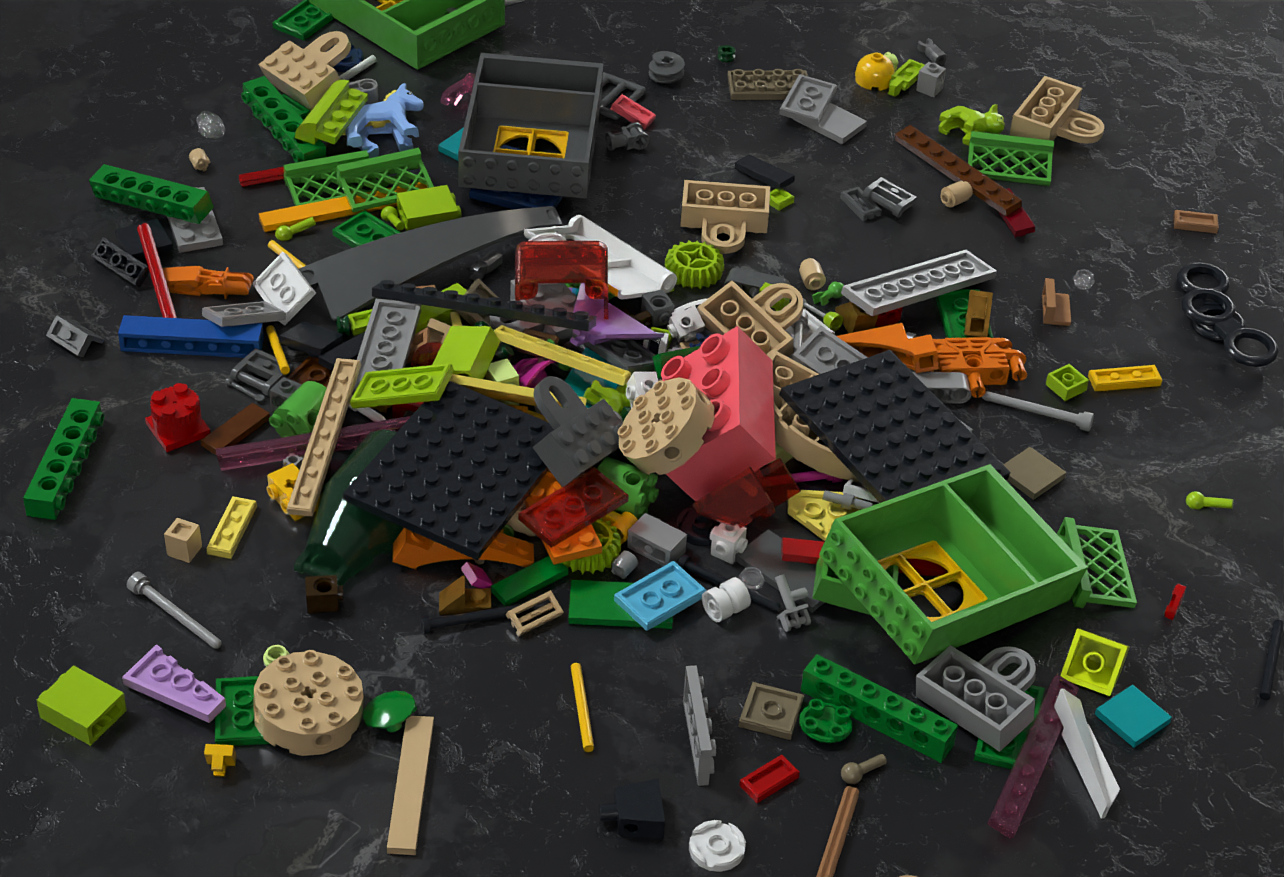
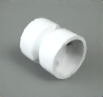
M736 577L721 583L719 588L715 586L702 594L703 607L708 616L715 622H721L731 617L733 613H738L748 608L751 603L748 589Z

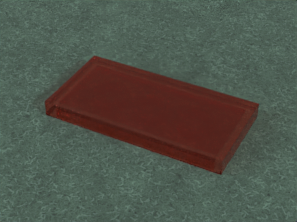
M594 468L519 512L518 520L552 548L627 503L629 495Z

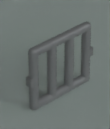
M603 72L602 88L608 82L617 86L601 100L599 114L614 120L619 119L621 115L606 107L625 89L634 91L629 99L636 102L645 94L646 88Z

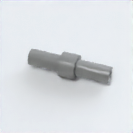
M825 490L823 494V500L840 504L842 508L849 510L852 508L862 510L873 506V503L856 499L854 495L847 493L841 495Z

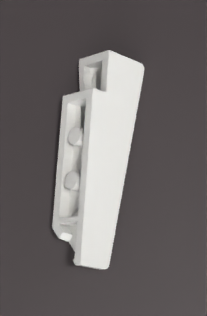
M1060 689L1054 708L1064 727L1062 737L1101 819L1105 818L1120 788L1089 724H1087L1080 699L1065 689Z

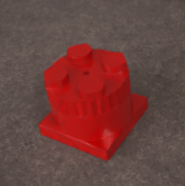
M176 383L173 387L170 386L169 388L153 392L150 401L151 416L146 417L145 421L166 452L203 439L211 433L210 428L201 417L199 396L194 390L188 388L187 384Z

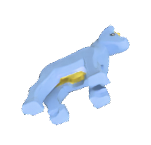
M403 83L397 90H393L386 95V99L382 102L364 105L342 134L347 135V146L358 147L361 151L367 150L369 158L378 157L379 147L367 139L368 135L392 133L400 152L413 149L412 138L407 137V135L419 137V131L417 127L407 121L406 111H421L424 107L423 101L408 91L406 84Z

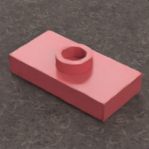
M623 94L611 106V110L628 121L640 123L644 130L656 117L654 113Z

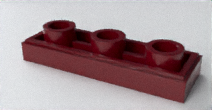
M1010 188L1006 189L1012 194H1014ZM1023 207L1007 216L1000 213L1015 237L1035 232V225Z

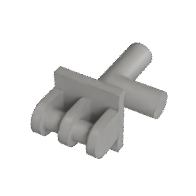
M784 574L775 577L786 610L777 616V619L782 623L783 629L788 632L792 627L800 628L801 624L810 625L811 619L807 611L808 604L796 607L794 602L808 597L807 589L803 587L790 591Z

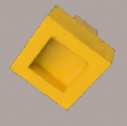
M205 744L204 756L207 764L211 765L213 776L225 777L227 766L236 765L237 755L234 745Z

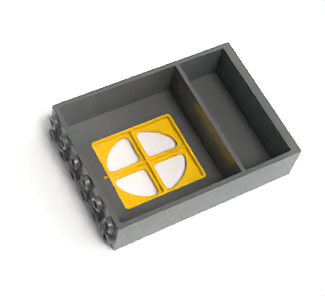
M481 53L458 151V187L587 198L602 100L604 64ZM520 137L529 139L526 151L500 148L512 139ZM545 139L557 146L561 154L535 152L536 140Z

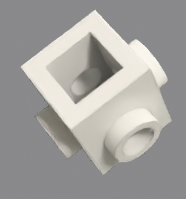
M695 306L686 310L680 308L674 311L669 320L670 325H667L673 338L676 337L678 342L694 340L697 338L696 334L702 332L705 327Z
M633 372L626 383V397L630 400L631 409L634 400L638 396L646 394L658 382L656 372Z
M724 518L720 525L715 526L711 531V555L733 564L736 553H743L748 543L746 539L747 528Z

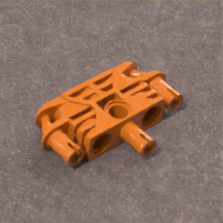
M1006 338L933 339L937 349L939 369H936L935 372H960L966 374L971 395L975 398L977 396L976 391L978 397L985 395L986 389L984 385L1007 384L1010 369L1012 378L1015 381H1018L1017 374L1020 381L1027 377L1024 367L1026 356L1021 351L1012 349L1011 341Z

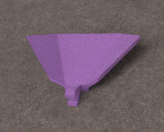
M581 281L573 313L585 311L589 315L597 316L596 326L590 331L573 329V333L577 337L571 338L570 342L579 346L590 342L596 345L609 340H658L664 337V333H655L608 303Z

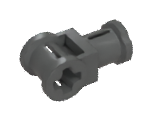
M634 122L626 127H621V132L606 133L605 141L609 151L625 146L627 150L634 148L643 149L649 144L650 137L647 133L643 132V127L640 123Z

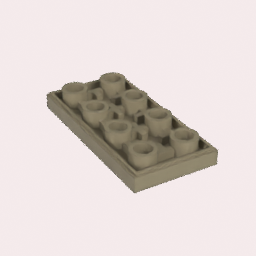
M736 69L728 71L727 79L731 100H785L799 74L808 76L807 71L802 69H775L773 71H763L761 69L743 71Z

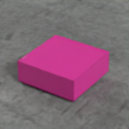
M466 562L461 567L462 572L472 586L491 588V585H493L482 568Z

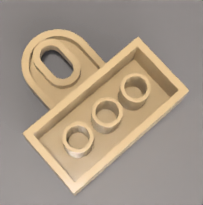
M339 31L321 35L304 49L289 40L258 65L264 76L274 87L311 111L332 83L340 80L333 67L349 54L351 43L347 35Z
M1044 76L1013 115L1010 136L1052 141L1057 136L1078 143L1088 144L1097 142L1102 138L1104 124L1099 118L1077 110L1082 88Z
M684 180L681 227L702 228V243L706 242L707 245H714V249H719L722 254L736 252L744 246L746 232L767 233L770 186ZM725 233L730 236V239L720 241L717 239V235Z
M730 281L700 304L697 309L705 327L712 334L719 333L723 335L738 326L768 357L774 350L789 357L793 353L794 344L793 338L785 330L801 317L803 298L795 287L785 283H777L766 287L751 299L736 283ZM782 298L791 299V303L782 310L773 311L771 309Z

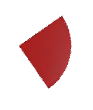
M1181 584L1175 586L1172 592V599L1164 613L1166 618L1173 620L1182 604L1186 586Z

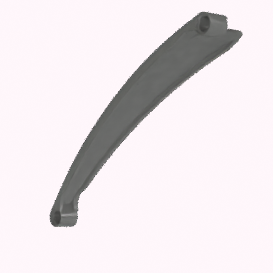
M553 206L479 214L412 229L365 243L299 268V271L314 291L318 287L320 288L330 317L336 321V316L344 318L348 314L356 313L375 302V299H380L372 297V287L383 280L394 281V284L398 285L410 283L472 253L523 235L524 229L563 226V223L556 208Z

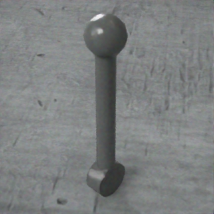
M230 377L225 379L226 386H233L254 398L257 404L265 402L264 395H256L235 383Z

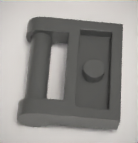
M882 177L867 186L862 193V198L874 201L892 211V214L898 218L905 210L914 205L917 198Z
M255 348L232 369L230 378L236 382L242 381L260 389L263 394L270 397L269 390L283 377L286 378L291 374L294 368L292 364L288 363L290 372L286 375L282 374L276 357ZM245 372H252L260 377L267 379L268 381L265 382Z

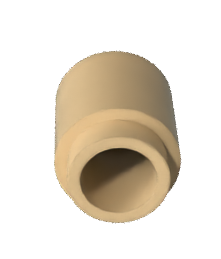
M958 181L946 186L941 190V201L947 207H954L968 201L973 194L972 187L966 181Z
M812 258L806 259L801 263L799 272L805 287L809 290H818L823 287L826 277L820 263Z

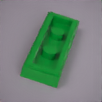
M547 556L491 585V592L504 606H509L568 575V568L563 563L554 565L550 556Z

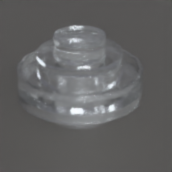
M202 111L197 116L198 130L202 136L220 139L226 132L223 121L215 113Z

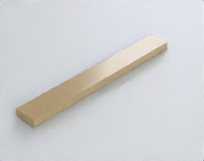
M336 359L287 506L288 514L313 517L361 368L360 360Z

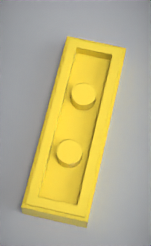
M232 496L206 548L208 555L232 559L257 508L255 500Z

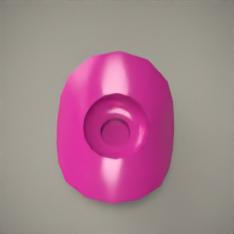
M545 357L524 359L514 364L513 368L519 375V386L535 388L540 381L548 377L545 367L551 363L558 362Z

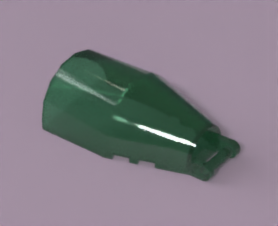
M385 429L370 432L324 485L305 550L295 561L294 571L301 574L305 572L313 576L337 575V585H344L351 576L371 564L374 557L382 552L386 554L391 550V546L403 530V527L343 501V492L397 432Z

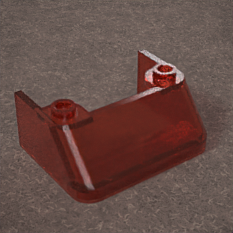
M524 241L518 244L515 252V301L522 302V300L534 298L538 293V283H585V292L588 297L604 299V319H609L608 248L606 244L601 241Z
M778 458L757 473H754L751 467L747 468L696 501L692 506L699 515L732 527L739 526L741 529L756 518L762 516L765 520L776 513L774 508L795 496L801 490L782 459Z

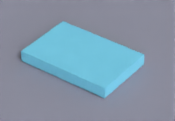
M672 561L614 594V601L648 631L701 600L702 594L707 590L675 561Z

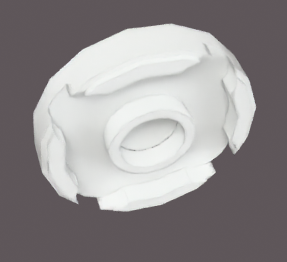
M712 820L703 822L695 827L689 842V852L692 859L700 867L709 871L722 872L737 866L744 857L746 841L742 832L735 825L730 823L727 825L721 823L722 821Z

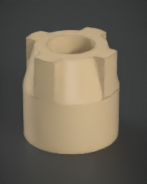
M194 149L189 154V159L195 170H207L206 168L210 160L203 149Z

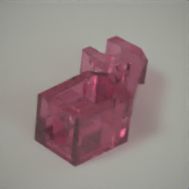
M467 73L464 79L448 87L443 92L440 102L444 105H449L450 102L456 106L465 93L471 95L476 74Z

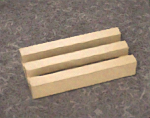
M550 590L508 611L506 616L508 619H511V625L517 629L516 633L519 637L561 616L564 612ZM548 599L551 603L517 618V614ZM552 608L555 609V611H553V612H551V613H549V614H547V615H545V616H543V617H541V618H539V619H537V620H535V621H533V622H531V623H529V624H527V625H525V626H522V623H524V622H526V621H528V620H530V619H532V618H534V617H536V616H538V615H540V614H542V613H544V612H546V611H548V610H550V609H552Z

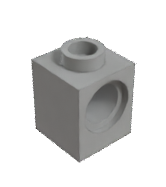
M928 62L919 71L916 91L935 97L943 89L946 68L936 63Z

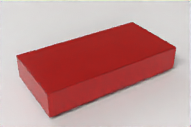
M780 755L740 779L739 786L756 803H759L798 779L800 771L783 755Z

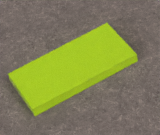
M448 363L365 372L349 403L352 409L440 400L454 372L453 366Z

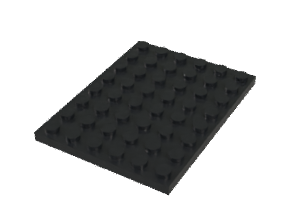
M891 350L787 385L780 390L779 395L879 503L989 464L1005 480L1010 476L1011 472Z
M449 381L440 400L423 402L343 492V501L478 560L547 474L548 467L533 447L554 431L549 422Z

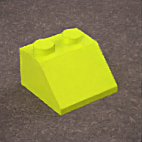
M1077 628L1060 678L1111 696L1130 647Z

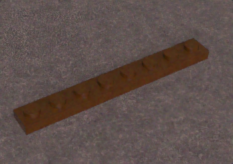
M912 125L895 134V141L953 181L968 182L975 196L1003 215L1007 216L1022 207V200Z

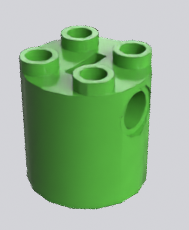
M315 381L303 383L269 418L270 424L280 435L281 441L286 447L305 448L308 446L327 389L322 384Z
M606 457L600 465L592 469L588 477V485L591 486L590 500L592 503H600L621 514L623 512H630L639 520L648 512L650 502L654 503L658 497L659 489L655 488L658 475L650 473V475L645 474L633 465Z

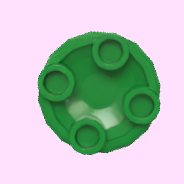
M405 691L386 692L375 697L366 705L363 710V719L368 727L386 728L388 732H395L402 727V722L417 710V705L412 695Z
M812 699L809 705L801 712L799 724L803 732L812 739L825 743L840 742L847 738L852 731L851 711L845 706H836L832 703H825L820 699Z

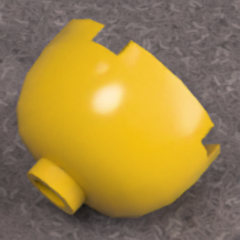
M877 52L871 53L861 58L855 71V81L865 89L872 90V87H879L878 90H884L890 87L889 81L891 80V75L895 72L892 61L885 55Z

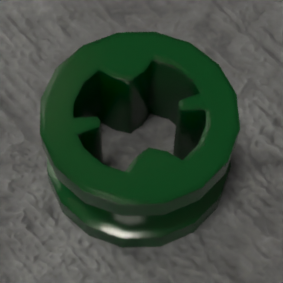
M729 45L720 46L717 57L722 62H731L735 59L734 54L736 50Z
M348 315L344 318L336 316L337 332L350 336Z

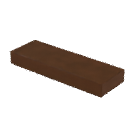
M251 403L203 438L201 445L220 457L266 423L270 418V413Z

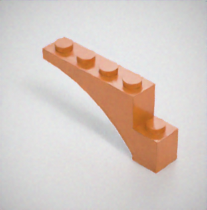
M902 323L837 336L866 357L891 350L909 369L914 370L916 373L939 369L937 349L931 334L908 339Z
M403 528L393 543L392 562L415 570L418 566L435 562L473 559L406 528ZM500 532L479 559L505 562L526 568L534 563V544Z

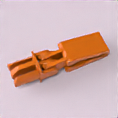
M201 266L162 268L169 293L200 296L201 294H224L226 299L228 294L248 295L254 280L253 275L250 273L229 272V267L225 271L208 270Z

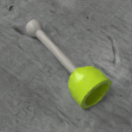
M803 298V307L821 316L823 324L835 332L841 327L843 321L841 315L836 312L825 314L808 304Z

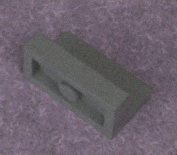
M58 315L54 318L46 334L55 342L81 357H84L91 341L101 344L104 342L103 338L76 321Z

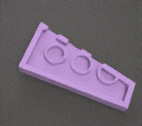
M157 644L122 677L125 686L208 723L226 707V701L222 695L204 681H198L190 670H184L180 667L177 660L171 655L166 656L162 648Z

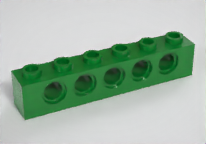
M265 76L243 83V92L241 93L243 102L249 105L253 114L261 119L264 127H267L272 132L273 137L279 140L283 149L291 154L295 163L326 157V145L320 139L314 145L295 138V132L304 120Z
M105 164L89 179L95 197L181 219L186 222L200 224L214 208L210 195L206 190Z
M71 399L23 497L26 516L56 520L60 510L64 509L66 497L73 490L74 480L81 473L84 459L88 458L91 443L96 441L98 428L104 424L105 414L101 412L99 401Z
M818 654L815 655L803 670L801 692L815 699H820L825 703L847 707L851 711L850 717L942 763L953 748L958 728L957 724Z

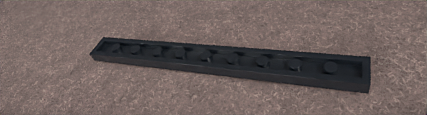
M383 280L372 287V297L582 331H590L596 326L597 316L589 315L585 311L573 313L567 312L565 308L548 309L541 304L529 306L523 305L521 301L504 302L498 297L485 299L480 298L478 294L460 295L454 290L441 292L437 291L434 287L416 288L414 284L398 285L394 284V281Z

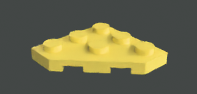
M788 489V514L824 541L836 518L859 511V509L855 508L851 510L845 509L840 504L823 500L824 491ZM833 492V493H837V494L844 495L843 492Z

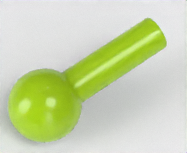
M386 206L382 209L381 218L383 220L390 221L397 230L404 229L405 225L398 218L396 208Z
M310 217L290 227L282 225L276 229L275 236L280 241H287L294 234L316 225L313 217Z
M1197 491L1189 493L1186 497V504L1192 509H1201L1203 507L1233 509V499L1204 497L1202 493Z

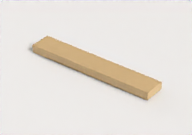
M410 716L406 719L387 843V854L416 855L434 717Z

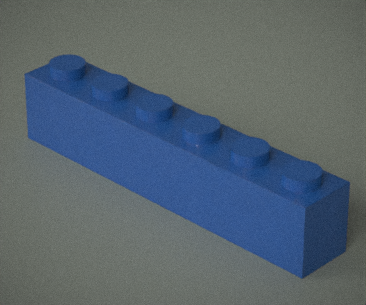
M123 315L118 332L120 351L245 358L255 348L262 351L264 343L263 323L221 327L210 320Z

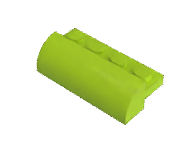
M349 80L335 81L297 128L295 138L314 145L318 139L335 144L368 101V94L358 89L349 88Z

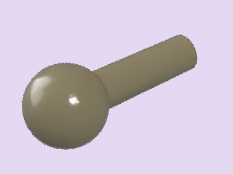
M880 754L860 764L849 762L842 767L841 777L848 784H856L862 779L863 774L885 765L887 762L886 757Z

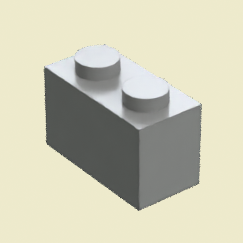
M645 513L628 530L627 548L665 566L672 561L676 562L686 552L687 534Z

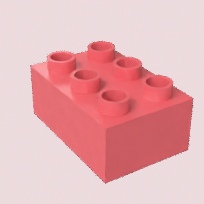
M738 326L723 335L716 333L709 336L698 350L684 358L682 356H675L664 365L661 371L662 381L678 377L688 379L714 405V422L712 428L707 429L701 438L704 441L702 446L683 465L666 474L696 503L776 459L773 362Z

